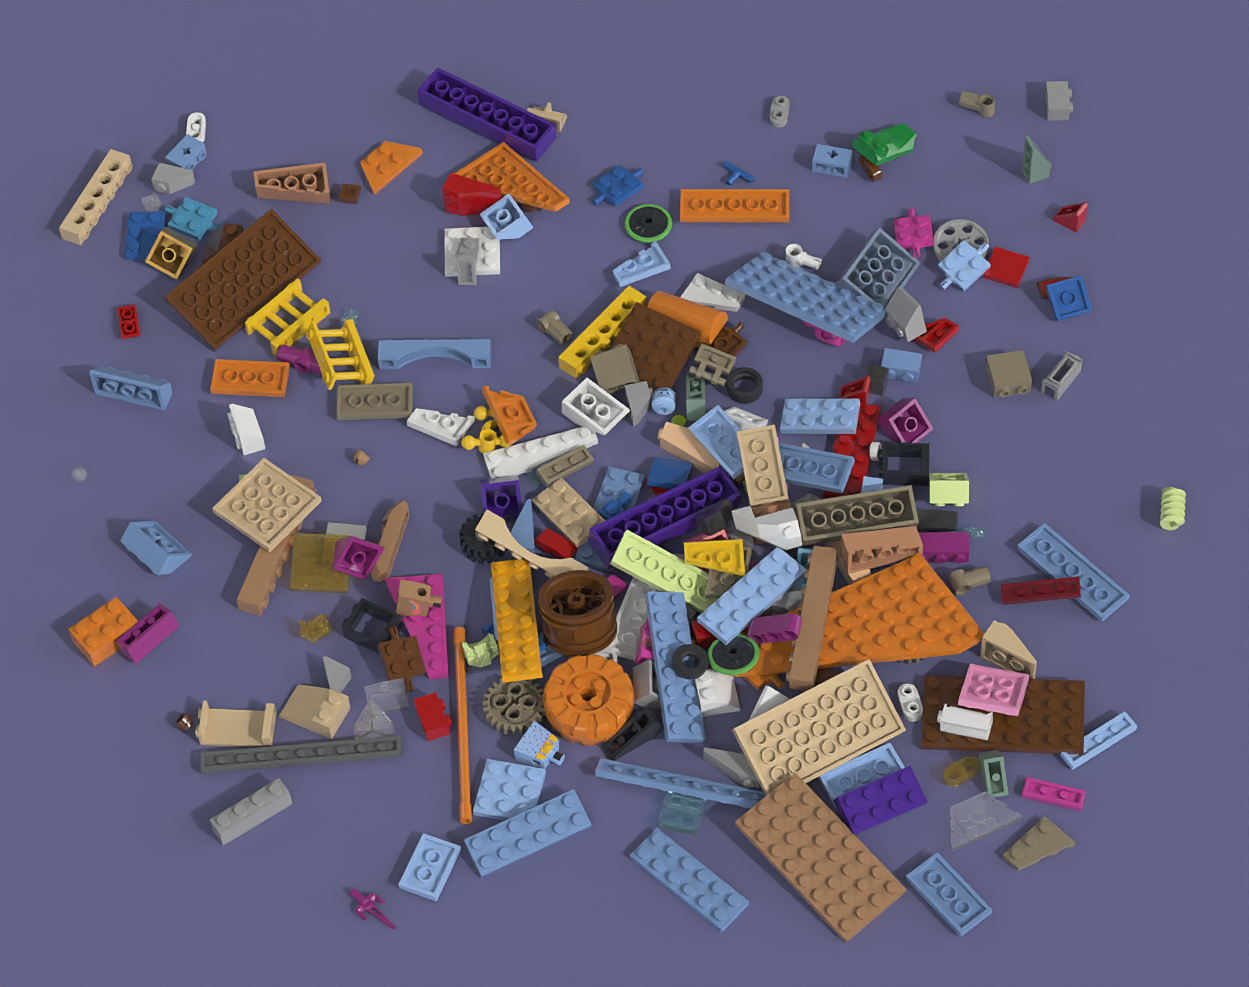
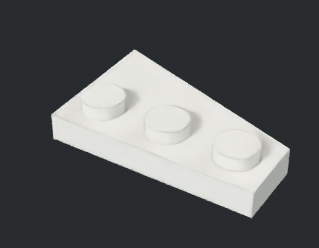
M416 408L407 420V426L457 446L475 422V416L468 415V418L459 417L455 413L444 415L440 414L439 411Z

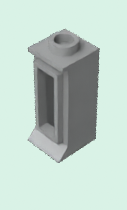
M1066 351L1065 355L1046 379L1042 380L1041 392L1045 394L1049 388L1055 390L1054 400L1057 401L1080 373L1083 360L1077 355ZM1066 366L1071 367L1060 382L1056 381Z

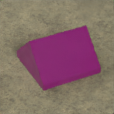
M351 535L340 539L335 544L332 568L366 580L383 552L384 547Z

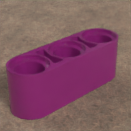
M796 614L753 618L747 639L750 637L757 644L796 640L799 636L802 618Z

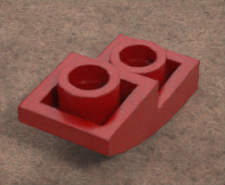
M136 305L118 307L122 340L140 337Z
M547 528L534 541L547 554L552 551L560 559L572 558L578 551V548L569 540Z

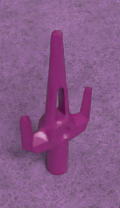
M355 888L350 891L349 894L359 902L355 912L363 920L367 921L368 919L363 914V911H368L393 930L396 929V926L375 906V900L385 904V901L377 894L371 893L364 897ZM374 908L381 916L376 914L372 909Z

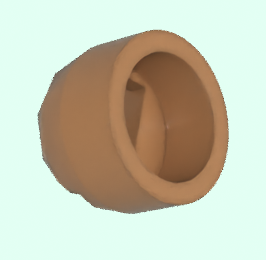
M360 449L354 454V462H358V465H364L370 459V456Z

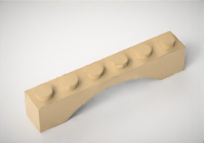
M486 510L475 529L478 532L477 536L485 541L490 539L496 542L494 544L495 547L502 551H505V549L512 552L511 556L520 561L522 558L529 561L528 565L537 571L539 568L545 570V575L549 578L567 571L589 570L587 566L573 558L549 559L529 552L513 538L505 520L489 510Z

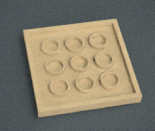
M263 458L212 510L213 513L268 552H271L322 500L312 490Z

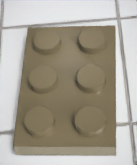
M743 547L745 575L749 572L752 547ZM709 569L706 598L719 599L744 576Z

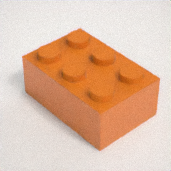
M115 597L68 630L72 642L95 667L120 650L116 640L133 627L138 620Z

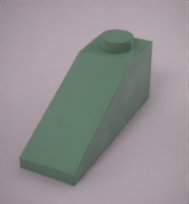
M1028 135L1025 136L1022 172L1030 184L1048 178L1052 166L1050 160L1045 158L1042 151Z
M692 374L686 375L687 420L696 422L706 414L705 379H698L695 377L696 375Z

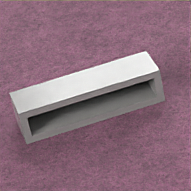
M280 778L276 779L211 818L210 823L213 832L222 845L227 844L292 804L290 792Z

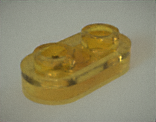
M966 756L946 767L943 772L944 783L950 787H956L977 776L980 772V761L974 756Z

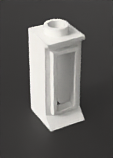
M945 704L943 711H939L937 722L940 723V731L988 740L993 722V711L985 715V713L952 706L947 707V704Z

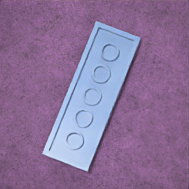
M776 547L699 615L697 622L727 645L751 624L753 618L760 616L805 575L806 569L782 549Z

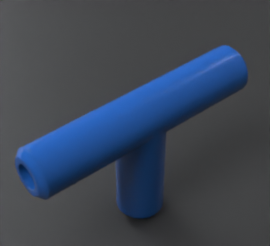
M728 161L723 163L724 168L733 172L726 179L727 185H732L738 177L743 178L749 183L754 182V176Z

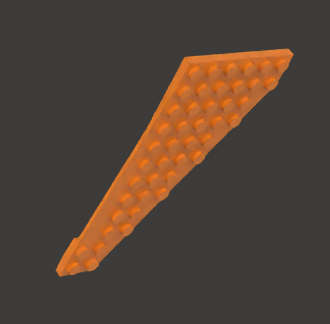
M918 552L900 563L831 593L818 669L858 665L870 659L871 663L960 654L980 643L985 633ZM799 607L785 613L796 614L801 617V614H799ZM749 629L739 634L747 636ZM793 640L757 644L760 655L756 665L743 674L730 676L745 677L787 672V669H791L792 665L789 664L790 652H794L795 647H792Z

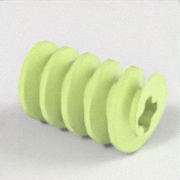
M1167 487L1162 489L1160 526L1166 530H1175L1185 522L1184 504L1186 503V493L1181 489Z

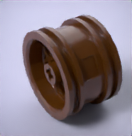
M587 570L567 571L552 577L541 587L538 594V603L543 618V637L551 650L565 656H588L589 654H595L604 650L616 638L618 629L616 614L613 609V588L604 576Z

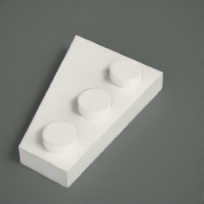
M697 273L681 298L702 305L714 306L715 309L737 312L745 301L746 294Z

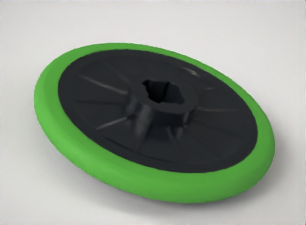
M654 204L637 206L625 218L627 233L633 239L640 242L651 243L659 241L666 237L672 228L670 214L664 208Z
M738 634L727 645L716 639L708 650V661L711 667L719 673L739 675L749 671L756 665L760 651L757 643L749 637L747 639L746 635Z

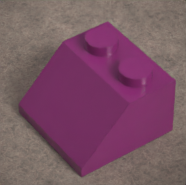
M902 398L877 419L885 435L897 443H917L933 430L916 398Z

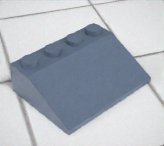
M879 227L866 239L835 282V286L841 289H849L851 293L857 296H865L867 300L887 307L897 287L901 286L903 288L920 265V262Z

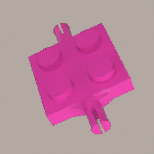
M909 208L907 210L908 217L894 219L896 242L904 249L912 250L914 258H916L917 252L918 258L921 255V248L934 246L930 215L915 216V210L911 208L912 213H910Z

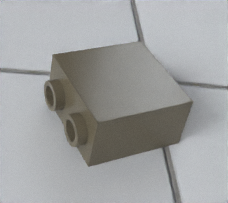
M619 344L609 351H599L590 357L598 385L611 395L625 390V385L640 382L631 351L626 345Z
M1023 350L986 356L985 368L994 398L1031 392L1032 378Z

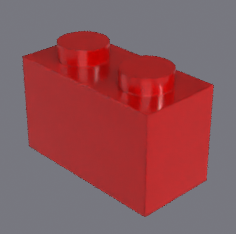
M436 692L413 699L415 711L427 742L450 734L449 726H452L449 714L445 715L443 711L446 709L442 698H438Z

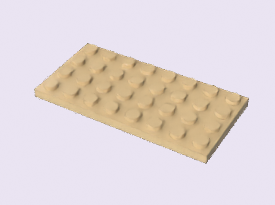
M870 659L741 724L732 729L762 790L767 796L794 773L807 783L901 734L906 729Z

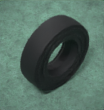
M682 645L673 655V669L682 678L697 679L707 670L708 656L697 645ZM693 656L697 659L698 664L693 668L686 667L683 664V658Z

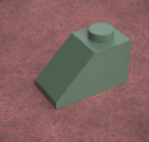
M999 750L978 753L981 774L988 798L1009 795L1003 755Z

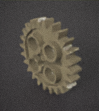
M499 678L500 684L498 685L493 682L494 689L488 688V694H484L485 701L482 703L486 721H490L491 727L496 726L498 732L503 728L505 735L509 730L512 731L513 736L516 731L523 735V729L528 730L534 721L543 722L542 716H546L543 707L544 689H540L539 683L533 685V679H530L528 682L521 680L503 683L502 678Z

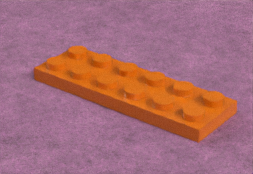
M681 189L680 222H789V189Z

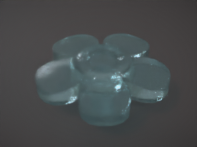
M347 308L345 314L341 316V321L345 323V320L353 319L356 326L358 323L356 317H358L359 312L355 309Z
M536 467L533 472L528 473L527 478L531 480L532 486L537 487L539 483L545 486L536 474V470L540 467Z
M972 526L963 530V532H969V536L972 539H976L977 536L985 537L986 535L985 530Z

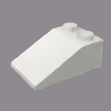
M588 378L562 401L563 415L575 424L587 427L604 436L630 411V409Z

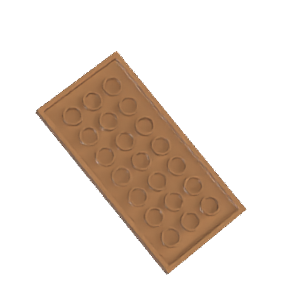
M796 773L791 775L735 821L734 825L845 943L851 940L907 891Z

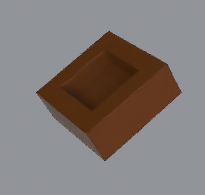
M343 183L339 202L357 204L361 193V186Z

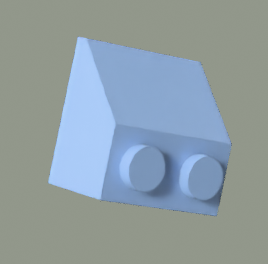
M510 193L480 213V216L497 240L520 238L533 228Z

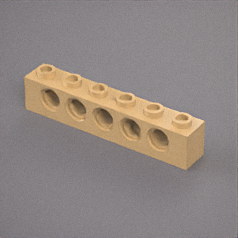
M110 149L59 227L62 239L82 245L84 240L89 237L90 231L93 226L97 225L100 215L106 211L108 203L114 198L117 189L122 186L124 178L131 172L132 163L130 155Z

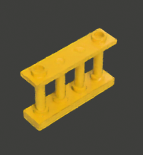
M297 278L257 313L246 320V332L250 335L257 330L271 341L272 354L277 357L281 345L292 346L306 334L311 321H315L318 324L330 314L329 302L323 298L315 303L302 292L301 281ZM297 297L311 309L302 314L289 302ZM284 308L298 320L289 325L278 317L276 313ZM270 319L284 331L279 336H275L263 327L262 324Z
M353 319L345 320L341 329L318 330L316 322L311 321L309 328L306 330V337L310 341L327 389L332 390L336 380L357 379L360 381V384H371L374 379V373ZM322 337H341L345 343L324 344ZM327 351H347L350 358H329ZM352 365L356 372L335 373L333 366Z

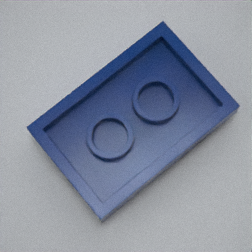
M165 211L129 212L125 249L126 260H140L148 257L160 231L165 228Z

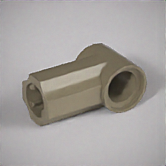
M968 91L962 92L959 100L960 106L979 111L982 117L987 118L994 115L995 98L993 95H978Z
M554 310L548 311L536 320L539 329L545 334L548 332L559 344L565 345L573 336L572 331L561 322L560 317Z
M985 566L969 571L959 569L952 572L948 577L956 595L960 596L967 594L974 587L991 582L989 570Z

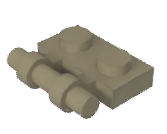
M701 344L694 359V362L700 364L699 368L691 366L689 373L696 375L695 377L698 379L703 378L711 381L713 385L718 384L724 387L727 380L720 376L721 374L730 375L736 362V357ZM706 367L715 370V373L706 372Z

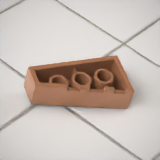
M325 162L254 171L257 198L331 204Z
M916 526L841 534V558L847 574L906 560L918 552L921 555L923 553V543Z

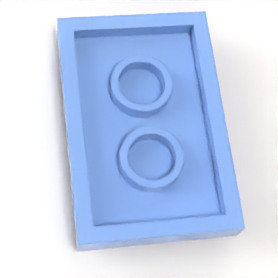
M423 833L398 884L399 888L437 901L459 856L461 846Z

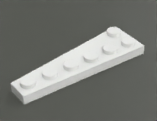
M580 427L483 453V457L491 479L517 476L524 472L525 474L530 473L532 469L543 466L582 445H585L586 448L598 444V439L594 431L587 427Z

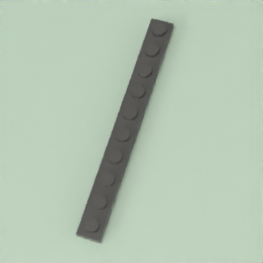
M401 736L201 752V773L402 757Z

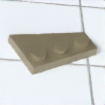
M1043 817L1003 854V859L1015 870L1020 871L1040 862V859L1049 855L1053 856L1058 854L1060 850L1075 846V841L1047 817Z

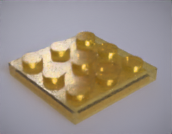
M295 533L290 590L349 593L350 574L332 568L336 541L349 535Z

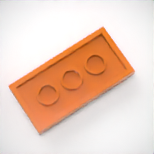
M216 359L210 388L211 394L285 397L290 364L288 362Z

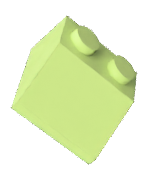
M929 473L930 503H933L934 506H945V503H953V506H964V503H969V479L967 473Z

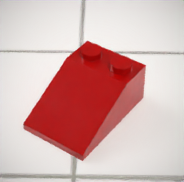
M450 173L442 188L445 211L459 216L480 215V213L502 199L500 187L454 173Z

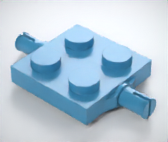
M185 197L178 208L169 205L165 207V212L173 215L167 224L168 227L198 241L208 230L213 231L220 227L213 224V220L218 214L217 209Z

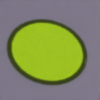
M675 414L671 417L670 423L684 427L687 423V418L682 414Z

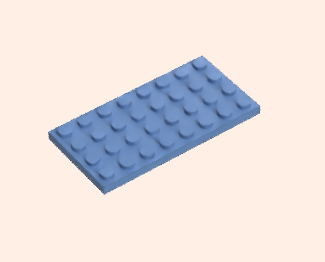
M760 253L727 277L725 281L726 286L852 343L886 317V307L882 304L867 300L865 296H857L851 293L849 289H841L835 286V283L819 278L818 275L810 274L800 267L790 265L784 260L772 257L769 253Z

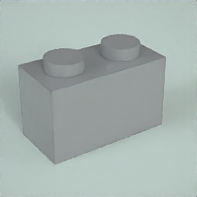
M1068 81L1046 82L1047 121L1069 120L1070 113H1073V102L1069 100L1072 99V89L1068 88Z

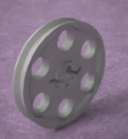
M965 219L951 220L941 225L936 231L933 246L934 253L939 261H942L958 246V243L964 240L975 249L981 246L974 243L976 239L983 240L989 246L988 236L985 230L973 221ZM969 227L972 229V232L965 233L962 229ZM951 229L954 231V234L947 235L944 231ZM944 243L948 247L946 249H940L938 245ZM988 249L982 254L984 259L987 255Z

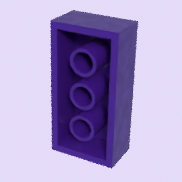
M911 765L838 796L833 800L843 823L855 836L928 803Z

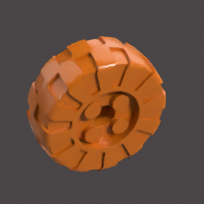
M594 654L574 656L555 667L551 672L549 681H546L543 692L544 712L551 728L557 731L561 738L566 741L580 743L585 746H593L601 742L605 743L631 720L634 710L633 686L628 674L624 673L622 667L615 661Z

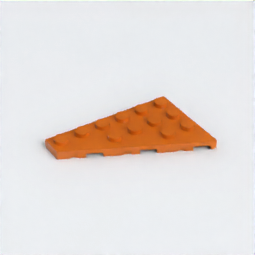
M504 142L454 173L500 187L502 198L510 193L516 202L557 212L570 203L569 197Z

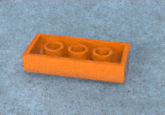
M662 291L654 293L647 307L700 331L702 335L698 341L711 345L728 320V315L724 311Z

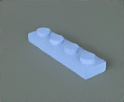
M1124 711L1084 737V755L1061 752L1060 756L1074 770L1137 730V725Z

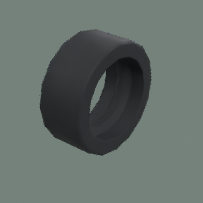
M741 367L730 373L727 380V391L733 401L748 404L759 399L763 390V380L757 370L750 367ZM749 379L756 384V387L751 391L742 392L735 389L734 383L738 380Z

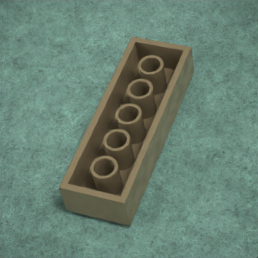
M912 485L798 503L795 507L802 547L841 541V534L916 526L917 528L919 523Z

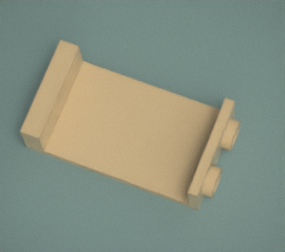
M203 701L202 708H199L198 711L200 725L196 726L195 735L199 738L200 745L272 747L277 714L275 705L273 703H266L265 711L209 709L208 702Z

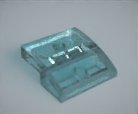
M667 791L657 827L697 835L707 799Z

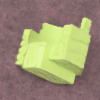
M490 633L477 643L467 644L464 641L462 642L465 657L471 666L480 668L490 665L491 660L499 654L497 643L493 634L490 635Z

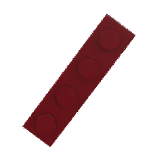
M1080 577L1001 584L1002 604L1009 605L1081 598Z

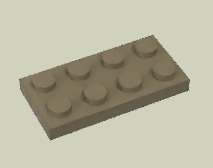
M413 383L338 385L337 420L409 418L413 413Z

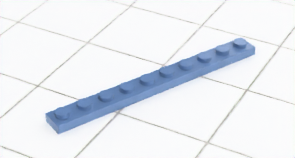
M600 758L595 770V776L604 779L656 788L662 791L680 793L724 804L728 803L743 808H752L766 797L763 791Z

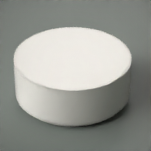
M872 442L870 445V459L872 461H879L880 442Z

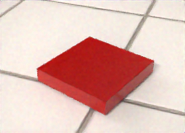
M995 246L989 259L990 268L983 273V278L1018 288L1029 264L1030 257Z

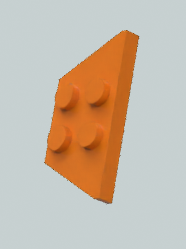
M384 141L364 158L360 165L372 193L375 195L423 154L422 149Z
M489 386L483 387L482 393L508 446L535 430L537 423L524 396L510 394L503 390H500L498 393L490 391Z

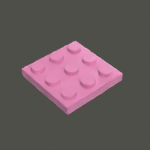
M970 664L959 696L958 705L1018 716L1028 685L1029 674Z

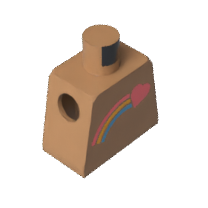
M400 579L396 613L401 616H427L429 607H441L442 596L430 595V585Z

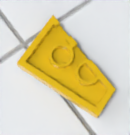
M743 539L684 543L685 564L745 576Z

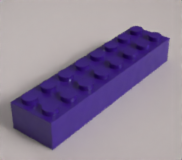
M438 67L417 90L419 105L499 144L504 142L515 152L536 162L556 139V126L554 123Z
M719 466L589 528L588 542L608 570L614 567L610 562L626 530L658 546L739 507L741 493L722 466Z

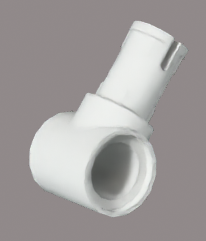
M790 244L786 247V262L795 267L805 265L816 270L819 269L822 259L808 255L807 252L802 251L801 246L798 244Z

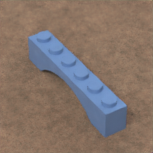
M483 338L459 340H379V369H399L414 360L427 357H447L465 363L471 368H491V340Z

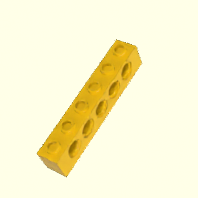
M628 286L558 357L559 368L576 379L581 374H584L592 364L590 357L599 351H605L610 348L635 303L638 302L647 306L646 296Z

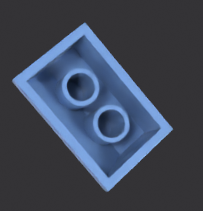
M155 520L130 522L120 540L128 551L133 552L138 557V560L146 564L156 575L171 574L192 556L191 552Z

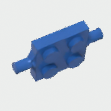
M619 165L593 182V188L599 193L597 197L592 199L593 204L597 206L602 201H607L617 207L644 189L643 183L637 179L644 174L643 169L639 167V169L632 173Z

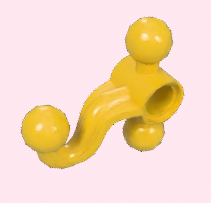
M478 406L474 410L476 419L482 421L487 417H492L493 420L487 421L482 426L479 438H474L470 435L464 436L461 440L462 447L466 450H471L478 446L481 453L494 451L495 445H500L503 448L509 447L503 435L497 437L496 433L491 430L498 426L491 410L484 406Z

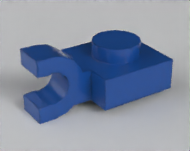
M624 491L616 502L611 499L598 511L599 515L604 520H608L625 512L624 508L631 504L630 494Z

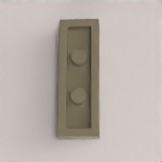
M582 445L541 466L536 470V474L545 487H548L561 477L565 478L592 464L594 458L585 445Z

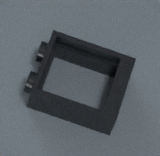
M883 442V450H879V461H883V466L879 465V477H882L883 485L928 486L929 443ZM888 457L921 458V473L887 472Z
M361 598L359 603L353 606L351 615L343 621L341 628L344 638L379 653L377 645L392 639L389 628L397 626L399 634L404 627L403 616ZM365 613L388 623L378 640L355 631Z

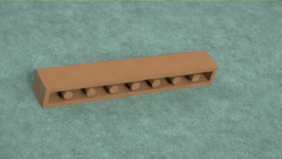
M291 475V477L316 493L313 480ZM303 520L271 552H268L261 546L259 547L237 598L240 611L261 616L263 609L267 608L269 595L275 590L276 579L282 574V565L284 561L288 560L289 549L295 544L296 533L301 529Z
M814 546L813 553H809L808 556L810 569H806L805 572L807 585L802 588L804 601L799 604L802 625L798 639L792 642V647H795L794 652H790L789 664L792 665L791 669H787L786 681H789V687L793 690L808 691L815 686L838 560L837 548Z

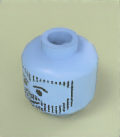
M667 387L656 389L652 396V409L660 415L671 414L676 407V393Z

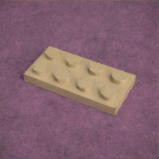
M775 425L737 431L750 506L788 501Z
M562 477L532 499L533 505L577 548L588 541L589 528L605 521Z

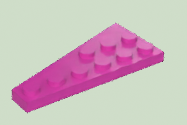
M443 574L384 578L396 606L400 579L430 585V595L442 596L440 608L429 607L427 616H403V622L409 636H416L429 680L449 678Z

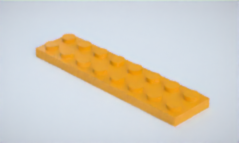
M524 558L521 561L515 559L491 563L503 683L543 678L531 567L528 565L529 561Z

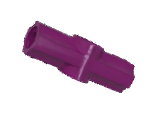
M285 344L280 346L277 354L278 360L294 365L302 373L311 371L322 375L312 350L308 348L299 350Z

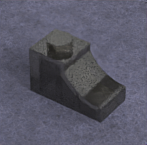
M725 498L694 514L700 532L712 536L727 528L726 523L733 518L731 501Z

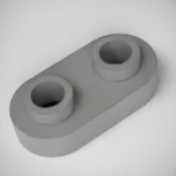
M776 96L772 100L770 124L774 127L780 128L787 124L790 107L787 97Z

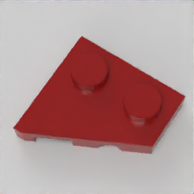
M945 317L934 323L925 324L927 332L916 337L913 341L936 353L959 331V325Z

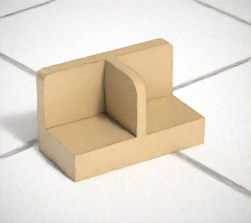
M549 102L545 109L536 106L533 109H527V111L554 123L556 132H561L567 119L566 114L552 111L551 103Z

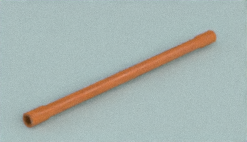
M456 627L453 629L457 695L460 823L469 824L472 822V808L470 803L465 654L462 642H465V628Z

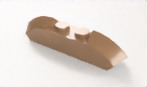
M401 500L393 505L382 520V523L385 525L382 526L381 541L377 542V545L383 546L384 550L370 572L373 580L383 583L385 582L384 578L390 577L410 517L409 507L405 500Z

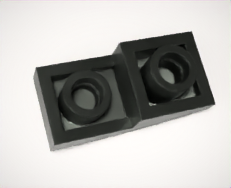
M947 510L917 511L919 521L917 531H957L958 512Z

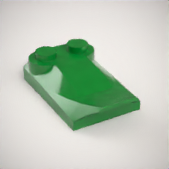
M902 123L873 133L871 131L860 132L858 138L853 140L851 146L875 166H878L912 152L917 135L906 124Z

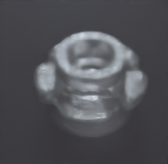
M76 465L71 470V475L76 483H80L82 481L85 482L87 472L84 467Z

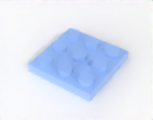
M487 759L473 815L505 821L538 806L546 769Z

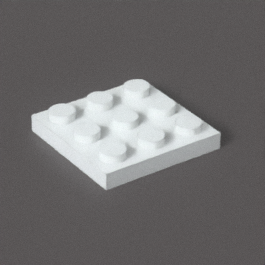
M489 227L445 229L446 277L458 276L456 257L459 255L461 238H479L477 275L500 274V239H496Z

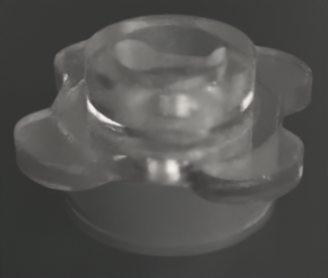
M157 194L141 199L146 211L155 212L162 206V202L158 200Z

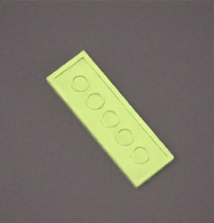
M629 530L624 532L610 562L611 565L661 592H684L686 605L700 613H703L718 600L706 598L708 573L693 565L685 564L684 560Z

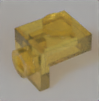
M321 614L308 623L303 620L298 622L301 628L299 629L301 636L312 643L333 632L329 619L325 614Z

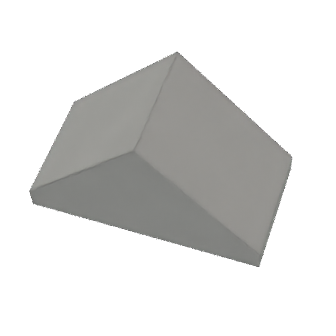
M325 656L323 657L329 687L341 693L352 678L350 668Z

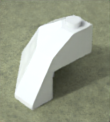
M751 506L732 511L737 530L774 547H779L782 550L802 546L801 533L793 507L757 518L754 517Z

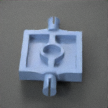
M965 240L961 242L938 264V268L947 277L939 284L940 287L945 290L953 283L958 285L963 291L969 288L990 268L991 264L982 256L989 249V246L983 242L979 248L975 249Z

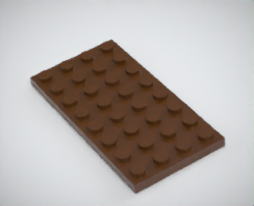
M271 208L170 291L164 299L215 352L245 327V322L250 316H253L281 293L288 284L293 283L297 278L301 280L322 260Z
M924 676L921 749L986 752L999 750V752L1048 754L1067 752V754L1084 755L1085 681L1029 679L1019 715L1014 716L993 712V722L988 740L940 731V723L937 722L939 711H943L945 704H947V707L962 708L985 713V715L990 713L983 709L958 705L959 696L966 677Z

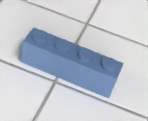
M103 366L94 368L89 372L96 395L165 411L173 394L171 383L164 379H154L147 375L141 376L129 371L124 372L112 367Z

